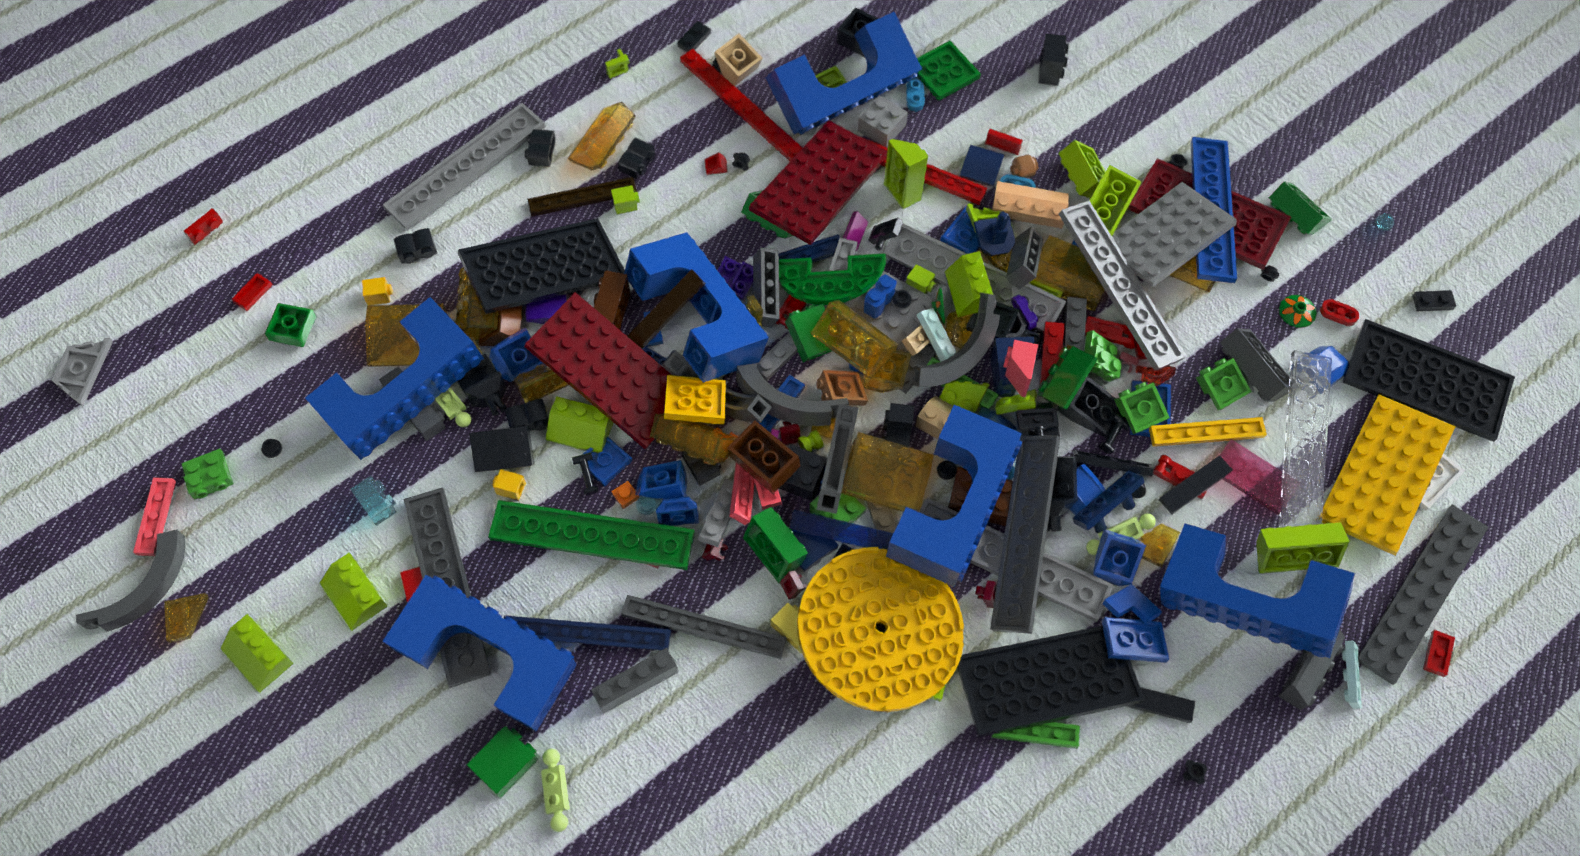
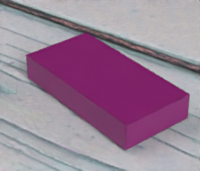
M858 211L852 213L843 235V239L858 242L856 251L868 224V221Z

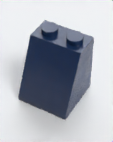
M1034 337L995 338L990 360L994 392L999 394L998 397H1011L1016 392L1014 386L1005 376L1007 368L1003 367L1008 346L1012 347L1014 340L1034 343Z

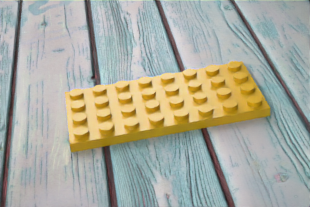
M1378 394L1317 520L1324 524L1341 522L1346 534L1396 556L1456 426Z

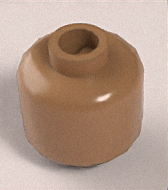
M1029 154L1014 158L1010 166L1012 175L1024 178L1033 177L1038 170L1036 158Z

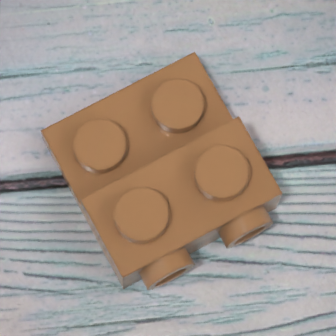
M823 370L817 379V389L822 391L821 401L847 398L849 405L866 406L868 399L858 372Z

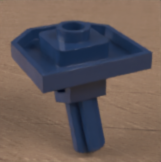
M1002 211L997 218L974 222L980 250L990 257L1010 252L1015 244V237L1008 213Z

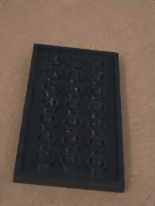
M598 218L458 249V256L485 314L599 286L600 277L604 276L605 270L622 274L625 271Z
M1365 319L1342 383L1378 396V394L1456 426L1459 429L1494 442L1499 435L1515 376Z
M1103 626L963 654L957 666L978 738L1143 703L1145 700L1131 661L1109 658Z

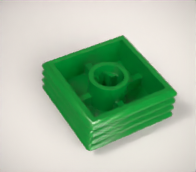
M278 303L265 331V335L269 341L304 347L317 316L312 309Z

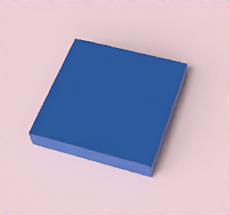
M608 436L602 452H592L593 448H589L583 453H592L593 460L587 461L590 473L604 487L633 461L632 457Z

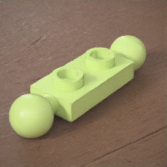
M451 388L435 398L436 403L450 420L456 417L455 421L458 426L467 427L470 425L471 416L467 412H463L466 410V406Z
M1146 513L1140 517L1139 521L1133 516L1106 530L1137 539L1144 535L1142 528L1152 529L1155 526L1156 520L1153 515ZM1103 531L1100 532V533H1098L1100 539H1101V536H1102ZM1092 539L1088 541L1086 550L1089 554H1097L1100 540Z
M547 749L543 753L542 759L548 768L541 770L545 810L548 815L554 814L550 820L551 828L556 832H562L568 825L567 817L562 814V811L569 810L565 770L563 765H556L560 760L559 752L555 749Z

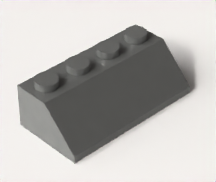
M1236 328L1220 342L1223 346V352L1228 357L1234 358L1240 371H1243L1247 376V382L1258 389V395L1262 400L1274 402L1298 388L1251 329Z
M1340 629L1330 658L1317 657L1312 652L1306 650L1302 652L1278 697L1299 710L1304 709L1306 706H1312L1317 698L1314 695L1316 690H1320L1326 681L1323 678L1326 672L1329 673L1335 665L1333 661L1335 655L1339 656L1344 649L1342 643L1345 636Z

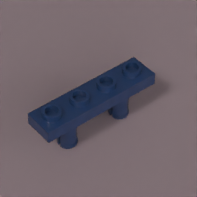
M1128 470L1072 518L1074 524L1088 531L1094 527L1096 533L1108 529L1104 517L1121 502L1126 510H1132L1136 506L1132 493L1145 483L1143 476Z

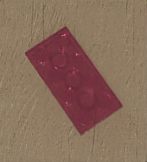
M1232 439L1220 454L1233 469L1232 473L1223 478V480L1277 515L1281 513L1300 484Z

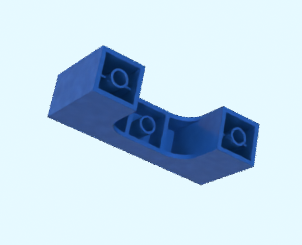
M895 11L865 25L854 34L866 59L867 67L865 74L839 87L828 88L817 80L806 56L803 55L775 68L765 77L793 135L797 133L803 135L814 128V126L817 128L828 120L831 121L839 115L847 113L855 107L861 106L869 100L875 99L879 95L881 96L883 93L889 92L918 76L917 73L922 68Z
M687 232L630 249L624 274H627L630 285L642 301L669 293L691 269L706 283L689 301L707 324L690 330L683 352L684 358L703 383L737 371V366L760 362L769 339L767 333L760 327L756 319L746 309V306L739 300L736 293L729 287L725 279L719 274L715 266L708 260L705 253L701 251L695 240Z
M431 297L400 321L409 336L420 348L417 359L380 391L372 395L357 394L336 372L305 397L360 460L369 456L377 446L386 442L388 437L400 430L406 422L416 417L423 408L432 404L435 398L446 392L452 384L462 379L469 370L478 366L481 360L484 359L473 341Z
M954 405L939 435L934 455L960 465L968 471L972 479V485L959 513L948 520H936L906 507L889 542L886 557L955 587L957 581L962 582L1023 443L1019 440L1022 433Z
M1184 523L1160 585L1162 605L1171 610L1178 609L1184 611L1189 616L1197 615L1203 617L1211 623L1225 624L1233 630L1247 631L1252 636L1268 638L1274 643L1290 645V647L1296 650L1312 652L1317 657H1331L1352 593L1355 573L1311 560L1302 587L1298 593L1283 599L1267 596L1229 584L1218 576L1226 553V535Z
M425 575L383 642L426 669L430 667L444 643L450 637L459 633L471 634L509 655L513 661V672L494 706L499 711L537 732L577 665L572 653L563 647L558 650L552 641L545 637L539 639L533 630L525 626L521 629L515 620L508 616L505 619L502 618L496 609L490 606L484 608L481 601L473 596L466 598L467 596L463 594V591L453 585L449 588L441 578L435 575L432 578Z

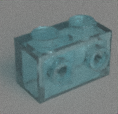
M369 476L350 489L376 526L397 513L393 507L396 504L390 494L386 496L383 493L385 487L379 479L375 481L372 476Z

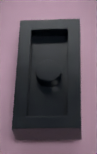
M697 21L677 41V47L685 52L691 49L696 50L711 34V28Z
M1452 290L1419 291L1412 295L1416 311L1454 310L1456 307Z

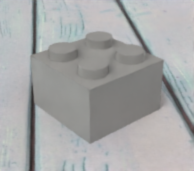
M879 95L859 117L858 131L880 145L888 147V141L895 139L906 126L908 112Z

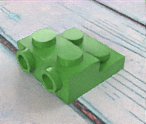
M1092 330L1087 332L1084 352L1098 358L1091 372L1107 382L1120 378L1122 361L1116 358L1118 347Z
M1222 358L1214 363L1215 367L1212 369L1208 366L1200 370V375L1196 377L1204 394L1210 395L1217 410L1225 408L1252 392L1234 358L1229 360Z
M1142 382L1135 385L1136 390L1132 392L1129 389L1118 393V398L1114 399L1121 416L1126 417L1133 434L1170 418L1154 382L1150 384Z
M221 449L181 463L185 473L184 480L188 493L194 500L204 498L215 491L225 490L228 486L233 485V480Z
M842 486L837 514L816 510L819 496L810 503L811 515H815L817 519H820L824 523L825 529L829 533H834L837 537L866 512V508L844 486Z

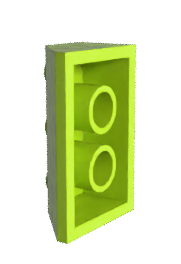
M1074 140L1058 153L1061 157L1060 162L1068 170V177L1075 183L1077 193L1080 196L1091 198L1106 171L1093 148Z
M980 251L960 256L945 271L957 317L978 313L980 293L993 294Z
M556 396L549 414L546 440L585 451L593 448L592 452L600 453L603 451L607 436L609 437L614 423L592 405Z
M350 552L332 563L320 581V585L351 631L388 607Z
M246 614L229 629L220 648L259 693L294 664L249 614Z

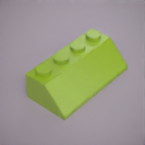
M890 139L888 141L884 185L899 205L905 209L921 201L928 155L918 144Z
M1109 165L1089 201L1112 236L1138 190L1141 181Z
M1341 522L1261 529L1256 541L1259 574L1308 570L1311 560L1339 567L1350 542Z

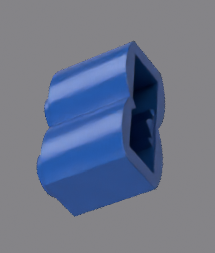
M886 274L881 276L876 282L875 288L867 293L863 312L874 319L878 318L883 313L885 305L893 300L897 281Z

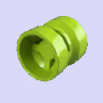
M817 430L810 432L807 437L803 435L797 438L800 448L812 452L814 449L819 450L824 447L822 438Z

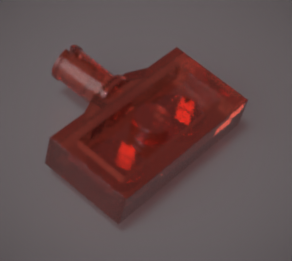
M1137 365L1135 372L1142 374V382H1147L1148 384L1154 382L1155 386H1159L1175 375L1176 367L1167 366L1154 371L1153 367Z

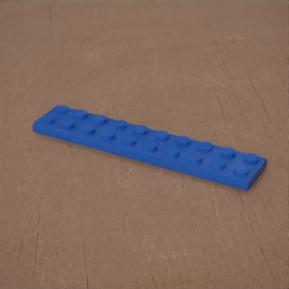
M1192 137L1190 143L1193 190L1233 216L1228 141ZM1234 226L1196 254L1197 279L1227 283L1236 282Z

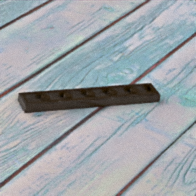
M628 177L528 198L531 217L613 200L612 189L633 185L634 192H637L634 178Z
M691 269L627 337L643 349L706 283Z

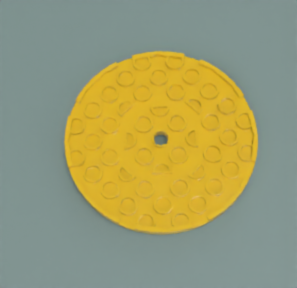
M866 547L851 550L835 557L811 579L803 594L798 610V640L801 652L811 672L833 695L853 706L877 712L901 711L929 700L947 684L954 674L964 646L962 613L955 595L948 584L886 557L887 549ZM877 623H883L886 626L884 633L875 629Z

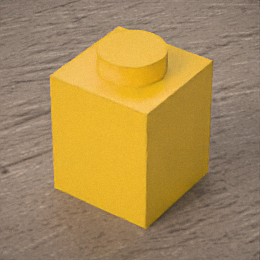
M385 277L362 280L363 297L367 305L390 303V295H393L392 285L388 284Z
M500 469L498 475H495L492 483L497 495L518 501L526 485L523 475Z

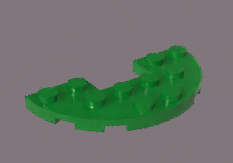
M886 253L849 255L847 270L812 272L811 258L779 259V283L789 295L799 301L816 305L841 304L861 296L874 286L884 271Z

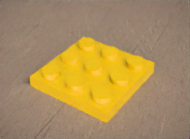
M667 375L664 419L724 424L726 380L712 379L703 383L700 378Z

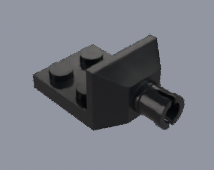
M996 302V308L993 313L1000 315L994 340L995 338L1034 337L1033 344L1039 343L1041 334L1027 329V322L1020 309ZM978 313L972 314L966 325L967 331L973 332Z
M485 353L482 355L484 359L481 360L479 365L469 370L457 382L472 407H489L492 415L498 416L500 414L497 411V407L501 413L507 408L501 400L506 391V385L500 371H496Z
M1058 456L1047 527V531L1051 530V532L1062 530L1061 515L1067 513L1078 501L1076 457Z

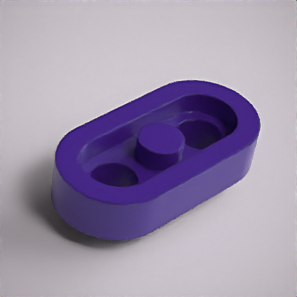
M1019 294L1012 297V306L1021 310L1027 322V329L1031 330L1037 327L1038 318L1034 312L1030 311L1027 299Z

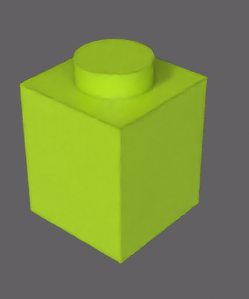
M633 185L611 190L616 214L638 210L637 203L640 200L638 192H634Z
M916 264L907 276L906 284L924 294L931 293L936 285L934 282L935 274Z

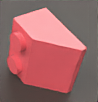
M1014 340L1013 346H1008L1003 367L1007 368L1005 376L1020 396L1025 397L1032 379L1038 344Z

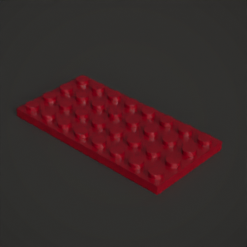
M828 120L749 205V211L811 245L885 161L887 151Z
M1157 158L1130 202L1128 210L1137 214L1141 213L1181 182L1193 189L1192 173ZM1231 191L1233 217L1237 219L1234 226L1236 258L1264 270L1291 216Z
M576 292L525 343L524 347L644 449L650 445L669 423L670 420L664 419L667 375L671 374Z

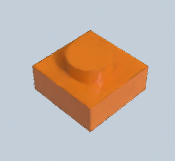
M629 481L611 491L622 509L640 499Z

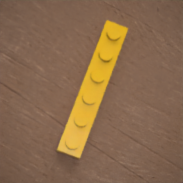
M1263 417L1154 425L1149 427L1152 447L1257 439L1267 436Z

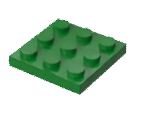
M951 40L917 58L922 68L917 73V77L938 101L980 79L981 73Z

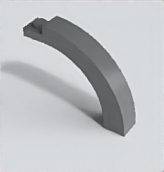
M980 293L977 321L967 342L958 352L944 361L932 365H914L912 385L932 387L949 383L966 374L982 359L992 344L999 324L1000 315L993 313L996 308L995 295Z
M676 350L672 351L661 365L673 376L699 378L686 359ZM727 388L725 390V415L746 422L756 420L759 423L772 408L758 394L745 395Z
M756 364L737 366L736 381L743 394H758L772 407L767 414L780 420L808 426L830 425L831 419L837 416L839 403L849 405L847 398L810 401L789 396L771 386L762 377Z
M839 403L816 510L837 514L859 407Z
M178 529L157 534V549L153 564L137 588L122 600L110 606L77 614L76 623L88 630L96 629L100 626L108 632L130 624L150 611L166 595L178 576L184 559L185 536Z

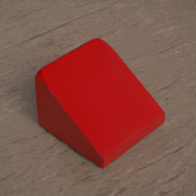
M720 152L704 159L707 175L728 172L726 158Z

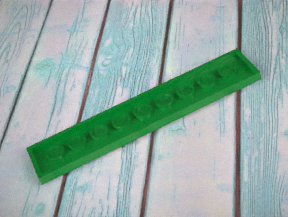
M498 500L488 538L492 541L687 570L695 530Z

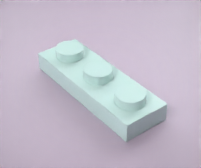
M931 308L919 312L917 317L939 360L944 361L953 356L956 350L934 309Z
M1345 641V648L1342 650L1343 661H1346L1343 676L1344 681H1347L1348 689L1344 690L1345 701L1349 702L1353 709L1362 708L1358 646L1354 641Z

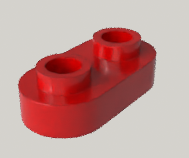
M1333 299L1325 300L1320 307V313L1323 317L1345 326H1353L1359 319V312L1354 307Z

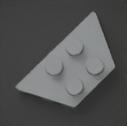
M103 338L104 341L98 343L90 341L81 345L67 346L51 379L54 384L82 406H84L113 343L110 338Z

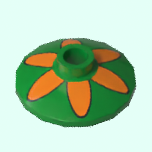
M939 287L936 300L932 302V308L937 313L940 322L945 325L942 287Z
M1290 295L1285 297L1279 306L1281 318L1290 326L1304 328L1310 326L1316 319V307L1306 297Z

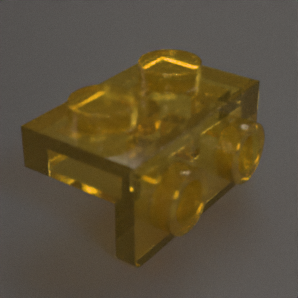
M954 311L946 319L945 331L952 345L961 349L972 334V332L966 330V325L972 315L957 317L956 311Z

